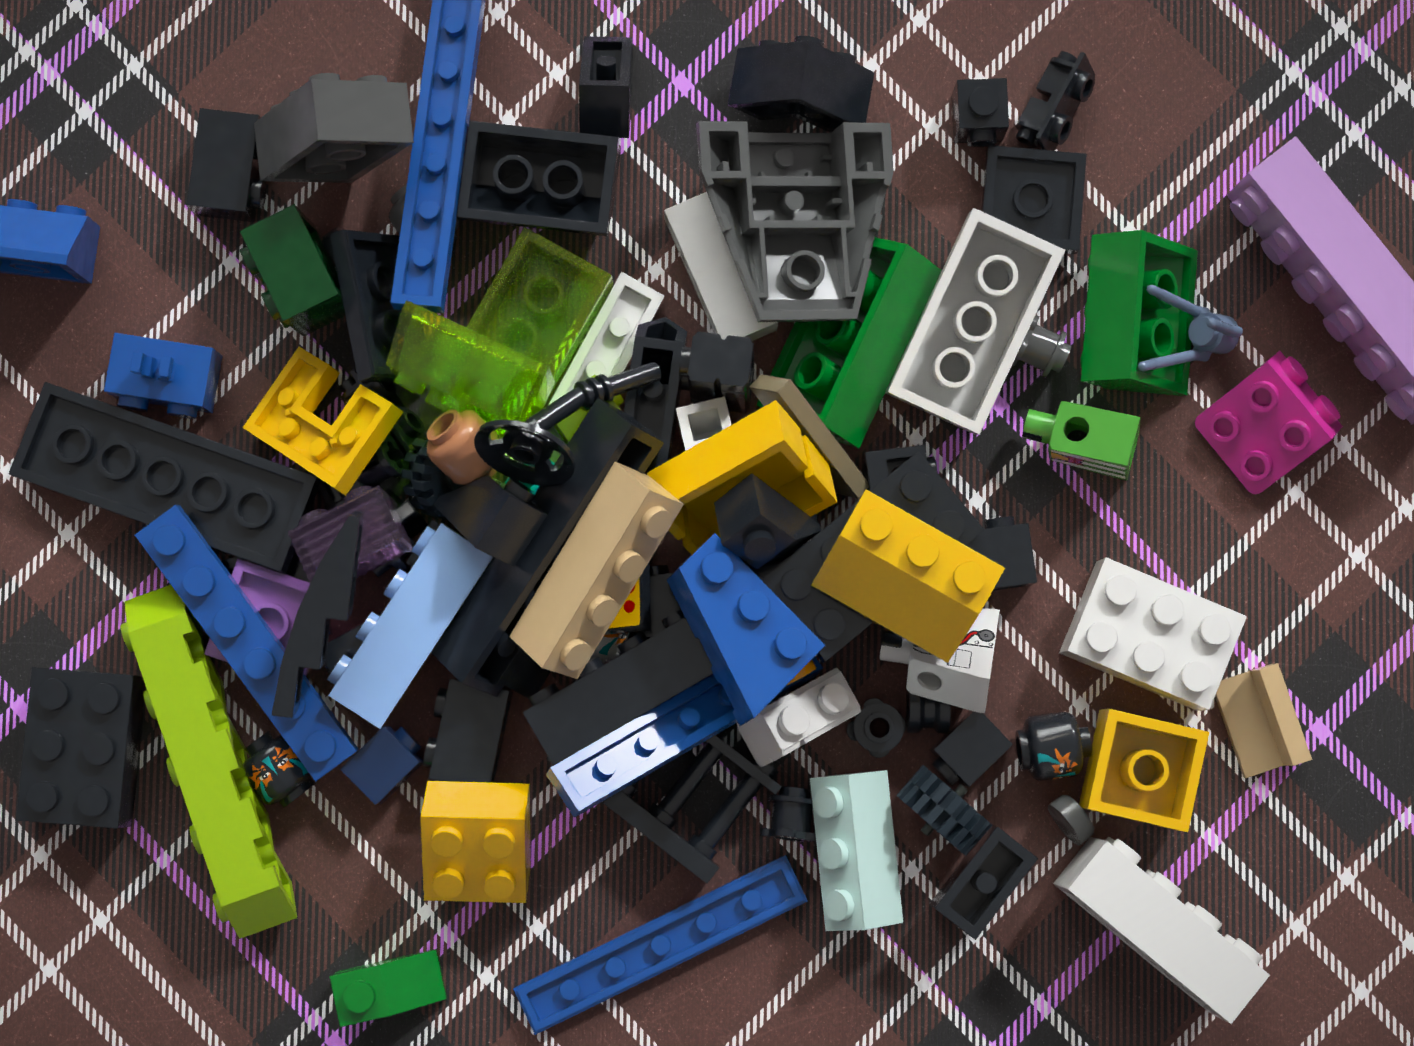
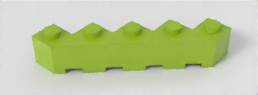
M171 585L126 600V622L120 625L121 633L128 650L135 653L147 689L143 691L144 701L153 719L157 718L170 756L166 759L168 772L174 785L181 788L193 824L189 827L193 845L198 854H203L216 891L213 894V903L219 919L222 923L229 921L239 939L296 919L297 912L292 881L274 851L269 814L246 776L243 763L247 760L245 746L227 714L223 681L210 657L204 654L206 649L204 647L202 626Z

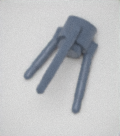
M1155 285L1147 287V292L1150 295L1193 316L1194 320L1189 326L1188 335L1194 348L1193 350L1142 361L1138 364L1140 371L1155 370L1195 360L1206 362L1212 353L1226 354L1235 348L1239 337L1243 333V329L1238 326L1232 317L1211 313L1207 307L1197 306Z

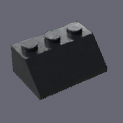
M469 121L457 219L607 236L617 186L620 161L619 137Z

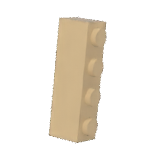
M614 462L509 637L541 668L578 679L684 504L650 476Z

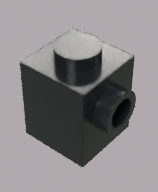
M1007 78L957 80L951 95L953 143H967L970 147H988V145L1002 142L1009 128Z

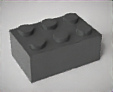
M336 73L312 75L307 83L299 89L291 91L285 100L273 105L268 113L254 123L260 181L353 183L414 143L407 83L387 82V77L383 75L363 76L356 81L340 80V75Z

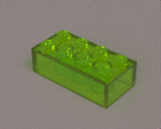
M524 227L425 398V402L432 410L440 414L451 409H456L457 411L462 409L474 410L486 423L494 420L526 421L527 418L546 407L614 285L612 275ZM498 428L494 431L502 439L506 430Z

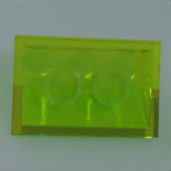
M406 300L386 362V366L391 372L397 375L394 383L418 395H422L425 388L443 396L440 402L442 406L450 410L456 409L461 413L465 410H474L489 417L488 422L494 420H516L523 422L543 409L555 384L548 365ZM498 428L495 431L504 435L506 430Z

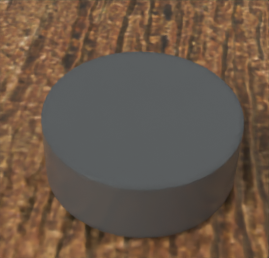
M1062 794L1048 805L1051 817L1074 844L1080 846L1094 835V826L1090 818L1070 796Z

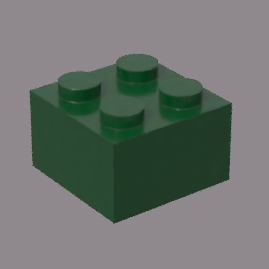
M295 204L240 231L247 245L240 249L241 256L253 276L258 275L261 282L266 285L268 291L262 293L261 296L275 321L279 319L285 329L291 327L304 337L346 316L337 271L314 224Z

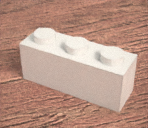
M707 192L665 209L664 218L714 334H720L723 340L728 335L751 338V341L777 331L778 322L757 321Z

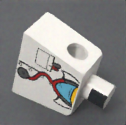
M982 609L948 663L887 630L883 632L880 660L909 664L906 689L911 694L974 712L985 713L1000 610Z

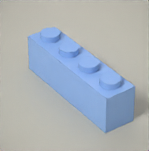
M443 523L440 524L436 531L427 526L411 551L419 556L408 574L401 569L398 570L383 593L391 601L381 616L374 612L370 613L355 636L363 643L353 659L343 654L327 679L335 685L328 695L329 697L381 729L493 558V556L475 548L464 536Z

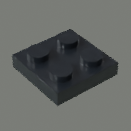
M988 145L981 211L1066 250V254H1077L1080 245L1087 154Z

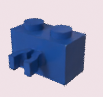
M114 333L104 392L119 399L117 406L122 408L148 411L149 404L168 406L167 414L196 419L198 411L213 413L223 356L211 347Z

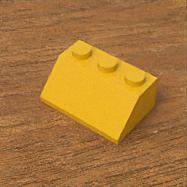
M865 490L811 586L948 663L982 611L1005 567L874 493Z

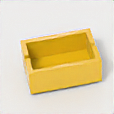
M777 400L647 472L648 476L684 504L669 531L677 540L683 539V546L691 555L714 533L720 537L714 502L751 473L810 517L837 503L829 463L806 435H801L799 426Z

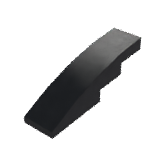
M355 510L349 515L320 561L297 611L281 662L272 716L294 717L300 705L304 668L320 670L326 661L331 619L347 621L353 613L365 511Z

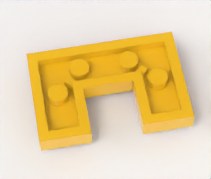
M299 346L243 428L346 496L403 411L360 384L334 423L330 425L313 413L340 375V372Z

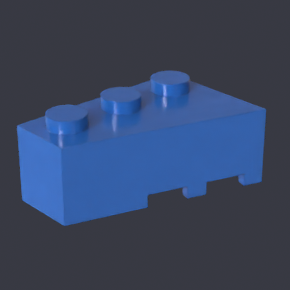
M716 533L702 544L667 579L695 638H699L712 664L711 670L717 682H721L735 710L733 714L739 726L754 719L825 646L736 554L722 545L721 538Z

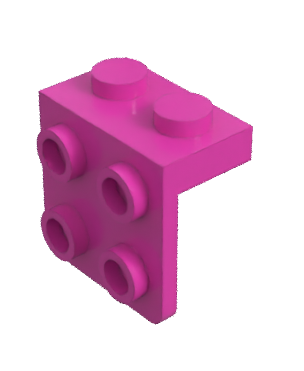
M1280 350L1247 378L1204 410L1195 420V426L1252 494L1263 492L1331 441L1343 427L1338 421L1340 414L1335 405L1324 395L1318 397L1307 384L1308 375L1302 365L1291 356L1286 358Z

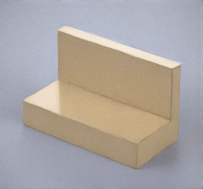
M1278 663L1265 665L1221 680L1215 698L1243 778H1249L1281 766H1295L1312 760Z

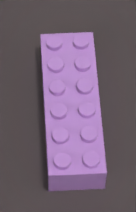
M1295 136L1248 172L1227 194L1228 198L1232 201L1230 208L1243 225L1247 227L1251 225L1263 240L1261 247L1268 258L1277 265L1282 264L1294 278L1292 285L1297 294L1309 304L1313 302L1325 317L1323 324L1329 334L1339 342L1344 341L1356 355L1354 362L1359 371L1370 381L1376 380L1387 394L1385 401L1391 411L1400 419H1407L1412 425L1414 424V281Z

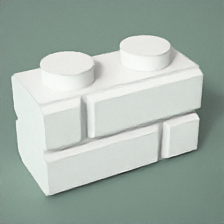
M835 668L766 706L749 722L742 726H739L737 723V726L756 763L763 767L859 714L861 706L842 672Z

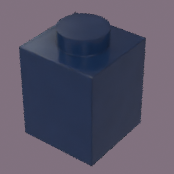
M383 726L340 770L375 805H381L423 764L424 760L417 754L422 746L402 726L396 732L390 726Z

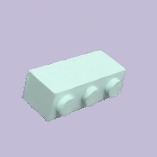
M887 770L810 778L825 931L868 930L903 923Z

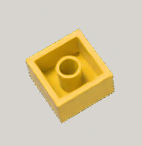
M1113 709L1099 710L1092 742V756L1088 760L1079 805L1083 809L1188 832L1209 732Z
M427 781L420 817L424 901L526 903L531 868L530 784Z

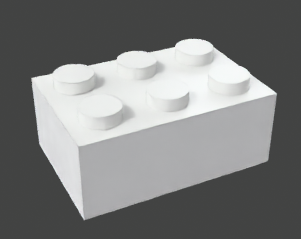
M1105 557L1095 563L1059 653L1196 711L1210 710L1247 616Z

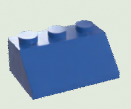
M8 199L7 206L0 205V273L92 284L100 226L89 216H86V210L73 206L57 205L55 212L37 210V204L18 199Z

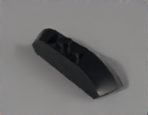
M667 317L639 324L637 327L630 369L655 362L661 370V380L627 392L624 407L625 413L631 415L664 442L644 474L646 475L647 472L671 459L677 421L676 408L679 407L682 377L679 376V364L682 347L686 346L687 331Z

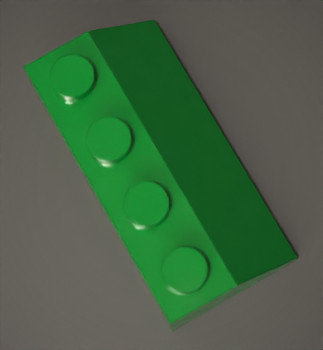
M877 237L874 238L869 258L872 261L857 319L854 321L795 322L770 375L791 379L837 442L855 448H860L942 271L908 244ZM758 400L756 406L760 408L764 407L762 403Z

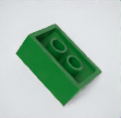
M1144 230L1092 235L1091 252L1088 258L1087 302L1084 308V345L1080 359L1082 368L1081 382L1110 390L1177 396L1188 395L1190 362L1147 371H1140L1138 364L1153 358L1191 350L1188 329L1193 321V316L1150 295L1147 292V287L1155 285L1194 304L1198 250Z

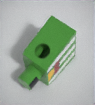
M1061 401L1057 415L1029 409L1022 438L1049 444V459L1052 461L1127 481L1139 437L1140 417ZM1074 430H1080L1087 434L1081 441H1071L1067 438V435Z

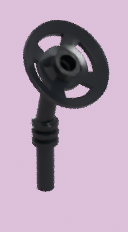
M651 362L610 377L599 374L594 378L590 377L585 381H578L575 383L573 390L527 418L526 421L494 420L483 424L477 430L474 438L475 449L484 462L509 478L539 486L562 484L572 477L576 467V460L570 448L547 430L579 409L589 411L597 398L609 404L613 402L614 396L660 381L661 370L657 363ZM498 428L506 430L502 439L491 440V432ZM554 450L562 454L564 461L557 466H553L549 460Z

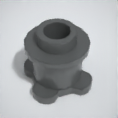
M1035 315L1012 366H1015L1017 361L1020 360L1042 370L1041 376L1047 377L1050 370L1058 373L1061 371L1072 346L1064 343L1067 336L1066 332L1061 331L1060 334H1057L1037 325L1040 316Z

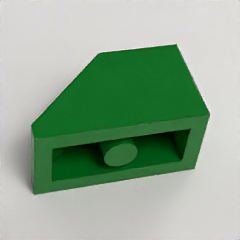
M437 949L344 969L329 976L340 1027L392 1016L447 999Z

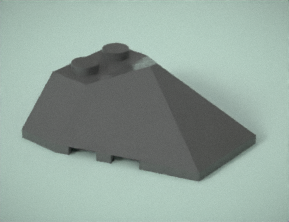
M698 121L696 123L699 174L757 321L808 322L856 320L872 261L869 258L875 234L880 229L883 217L881 210L886 190L890 187L894 172L890 123L843 122L831 133L748 132L747 121Z

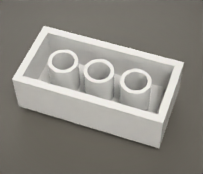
M973 208L967 215L885 393L974 435H980L1066 250Z
M1090 837L1053 884L1206 1011L1232 1024L1270 976L1258 966L1263 957L1241 939L1237 938L1235 940L1228 934L1223 937L1217 931L1222 926V923L1201 906L1197 905L1195 907L1189 902H1186L1184 905L1177 899L1182 892L1181 889L1159 872L1155 874L1149 869L1144 872L1139 868L1137 863L1141 860V857L1119 839L1113 840L1110 837L1106 840Z

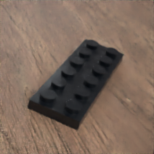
M45 382L8 473L15 478L147 525L174 505H180L211 548L283 574L287 573L322 481L313 475Z

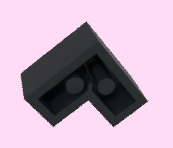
M796 36L794 42L788 43L761 40L759 41V46L737 49L728 106L759 120L797 117L825 131L833 132L843 122L866 123L875 72L857 64V58L851 54L833 52L824 48V42L815 37Z

